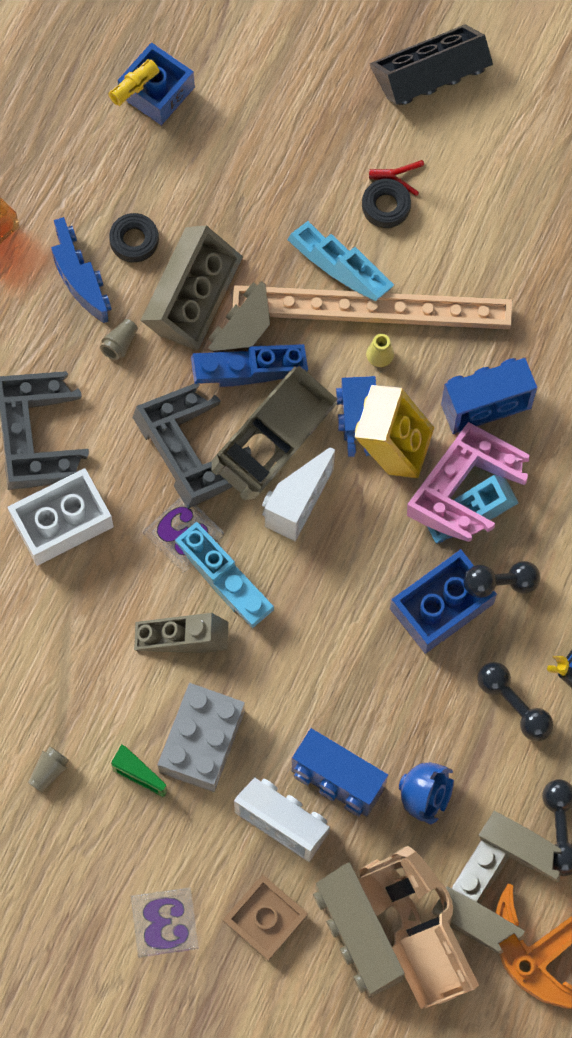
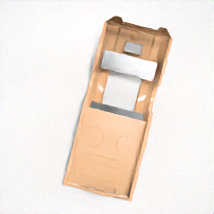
M406 846L391 857L382 861L376 859L360 869V878L358 880L376 916L389 907H394L401 916L402 927L394 933V946L392 949L420 1008H428L438 1003L447 1002L476 989L479 984L450 927L453 914L450 894L422 857L411 847ZM401 867L405 872L402 876L396 871ZM435 889L443 905V912L439 917L421 923L416 905L409 895L416 893L418 899ZM444 902L447 903L446 910H444ZM411 909L416 917V922L408 920Z

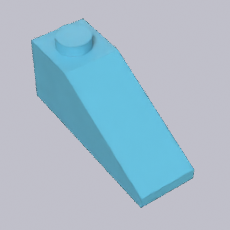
M496 475L491 476L454 499L457 503L488 520L497 517L519 503L507 479ZM428 527L437 544L452 537Z

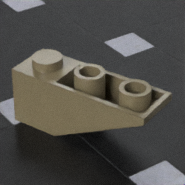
M213 613L139 621L135 623L134 650L188 653L228 650L229 622Z

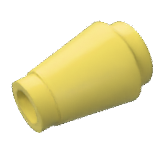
M385 334L376 335L367 349L366 356L372 365L385 367L393 361L394 350L389 337Z

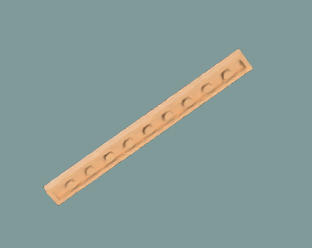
M234 285L233 307L235 304L239 307L242 306L247 299L243 294L250 286ZM266 287L270 317L509 330L511 328L512 299L385 293L377 301H374L355 291Z

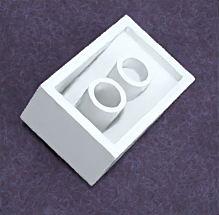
M328 448L278 483L274 492L269 491L262 504L265 507L262 515L265 516L266 528L296 542L334 470L335 449Z

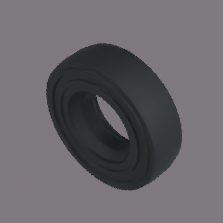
M392 179L377 180L370 184L363 194V213L366 219L377 227H396L403 223L410 213V194L406 187L398 181ZM382 195H390L397 201V207L391 212H383L377 208L376 200Z
M125 214L119 217L110 229V246L115 255L120 259L131 263L142 262L150 258L158 247V229L155 223L143 214ZM131 229H138L143 232L145 239L141 245L132 247L124 242L123 237L125 233Z

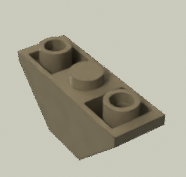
M263 281L258 285L254 282L243 294L247 298L241 307L235 304L226 316L230 321L223 329L218 326L208 338L212 342L208 347L209 349L217 351L251 347L270 325L267 288Z

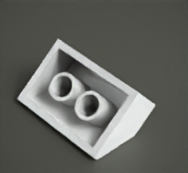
M254 778L234 800L235 813L310 862L329 834L330 827L326 825L328 821L316 812L309 814L301 808L303 806L302 803L294 797L288 795L285 798L276 792L278 788L266 779L259 781Z

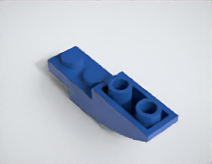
M64 217L55 219L54 225L60 245L51 247V251L64 284L73 297L92 316L103 323L109 322L107 312L112 309L107 294H101L99 287L104 285L99 270L94 271L91 262L84 263L80 249L75 251L73 242H76L77 239L73 226L67 227Z
M304 344L251 346L248 351L193 353L191 356L194 384L219 383L220 387L240 386L284 379L294 366L296 368L300 366L306 372L308 371Z

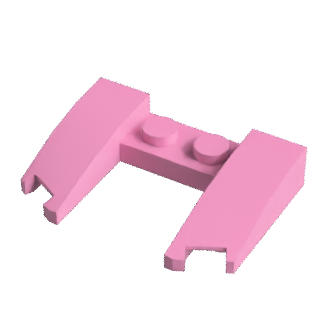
M468 422L407 504V516L446 535L467 542L472 541V535L483 529L487 532L493 530L495 523L450 498L474 466L525 485L528 474L522 473V463L529 462V454Z

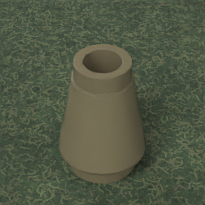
M125 319L102 339L100 346L102 353L115 361L124 357L138 330L137 325L133 321Z
M49 746L46 752L42 751L28 783L40 792H43L67 768L65 765L69 759Z

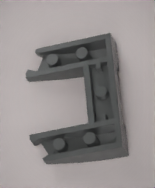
M66 371L0 376V423L5 456L4 465L7 490L54 484L78 472L76 470L80 460H87L89 449L34 453L29 408L80 400L82 397L79 389L71 392L63 381L68 377Z
M192 384L136 406L132 417L144 438L152 440L175 478L174 488L187 509L233 487L221 475H215L212 472V461L202 465L179 425L218 406L221 402L216 395L207 401L195 393L200 384ZM249 446L243 448L249 455H251V449Z

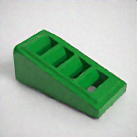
M121 744L111 762L113 772L161 797H165L167 794L166 784L133 752Z

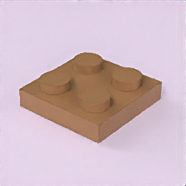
M262 874L224 917L223 922L269 962L307 918L308 913Z

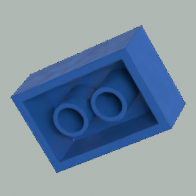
M511 358L502 362L500 366L491 369L490 367H483L475 371L473 375L467 377L460 375L449 379L444 385L441 406L452 434L461 432L468 422L475 426H480L532 409L537 385L526 358L519 360Z
M461 549L391 599L390 610L425 654L487 610L495 602L497 596L495 591L484 598L473 597L466 591L463 583L464 575L474 565Z
M310 728L292 757L291 771L295 773V779L307 786L312 783L320 788L319 793L331 801L338 799L346 804L344 808L358 817L361 814L368 817L386 788L387 773Z

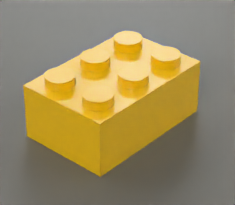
M371 385L369 394L364 400L361 419L355 428V438L388 475L419 478L435 427L402 388Z

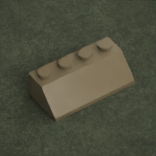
M207 225L185 227L140 321L161 337L194 350H199L243 256Z
M350 862L317 882L315 887L317 892L313 896L319 909H326L330 920L326 921L332 936L334 938L339 936L344 946L340 948L344 961L347 965L353 964L357 975L353 976L360 993L366 991L370 998L401 983L405 973Z

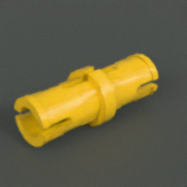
M147 59L133 73L129 72L126 74L124 80L108 93L111 101L115 105L121 106L135 92L139 93L143 90V86L159 73L158 66L152 60Z

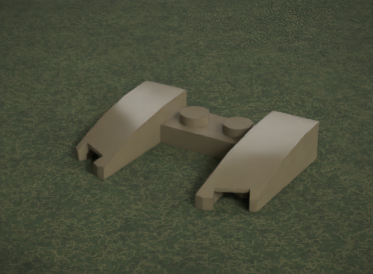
M493 811L479 834L481 841L453 887L447 886L446 889L450 894L453 904L450 927L501 954L503 950L499 943L513 934L521 941L527 933L482 906L481 902L509 857L559 882L561 873L558 870H553L554 854L561 853V849L519 823ZM440 899L432 910L435 917H439L443 912V905ZM444 902V910H446L447 903Z

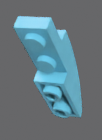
M198 522L194 523L175 539L177 545L208 584L233 612L236 611L252 629L274 611V606L235 566V561Z

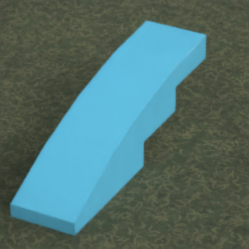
M309 221L292 232L287 239L303 255L327 274L374 301H377L394 286L356 247L349 251L332 234L325 238Z

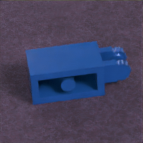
M376 376L342 378L341 388H336L337 405H342L343 413L338 414V430L344 431V441H347L348 457H355L356 444L354 440H357L355 438V428L361 419L364 400L369 394L371 385L376 386ZM364 448V452L366 453V456H371V455L368 453V451Z

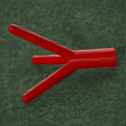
M420 160L397 169H369V180L392 179L403 184L413 195L418 196L419 192L396 175L423 167L424 161Z

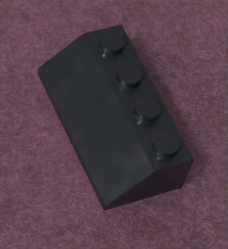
M464 24L369 64L387 99L396 105H406L412 102L414 97L435 93L438 87L457 84L461 81V78L468 75L481 74L485 71V68L492 66L493 62L485 34Z

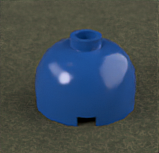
M426 762L415 766L408 774H404L399 783V790L401 791L403 807L407 813L430 825L437 822L439 818L434 816L439 808L441 811H445L452 795L454 780L449 778V773H453V770L437 763Z

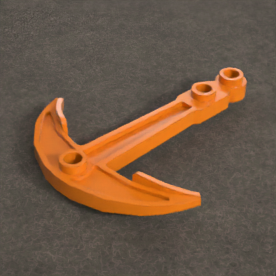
M507 884L499 899L496 914L519 926L514 908L513 885ZM572 916L531 946H527L523 939L520 941L515 934L499 943L503 950V953L499 954L503 966L521 989L541 1002L572 1009V985L567 982L561 985L546 971V966L572 945ZM521 962L528 963L530 966L529 972L521 971L519 964Z

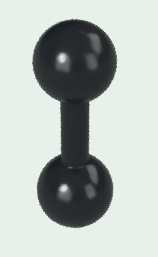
M528 561L514 564L510 568L509 573L495 574L491 568L485 565H475L465 573L463 583L466 591L471 596L484 598L492 594L496 586L510 585L514 591L521 594L531 593L539 586L541 576L538 568Z
M498 662L485 664L478 673L479 687L489 695L501 694L522 717L520 721L521 731L527 739L542 741L548 738L554 726L551 715L541 708L530 709L509 687L511 681L510 672L503 664Z
M556 779L550 781L544 787L542 800L544 805L554 812L557 842L555 845L561 849V853L554 854L553 870L560 871L561 876L572 875V844L568 840L566 812L572 808V785L565 780Z

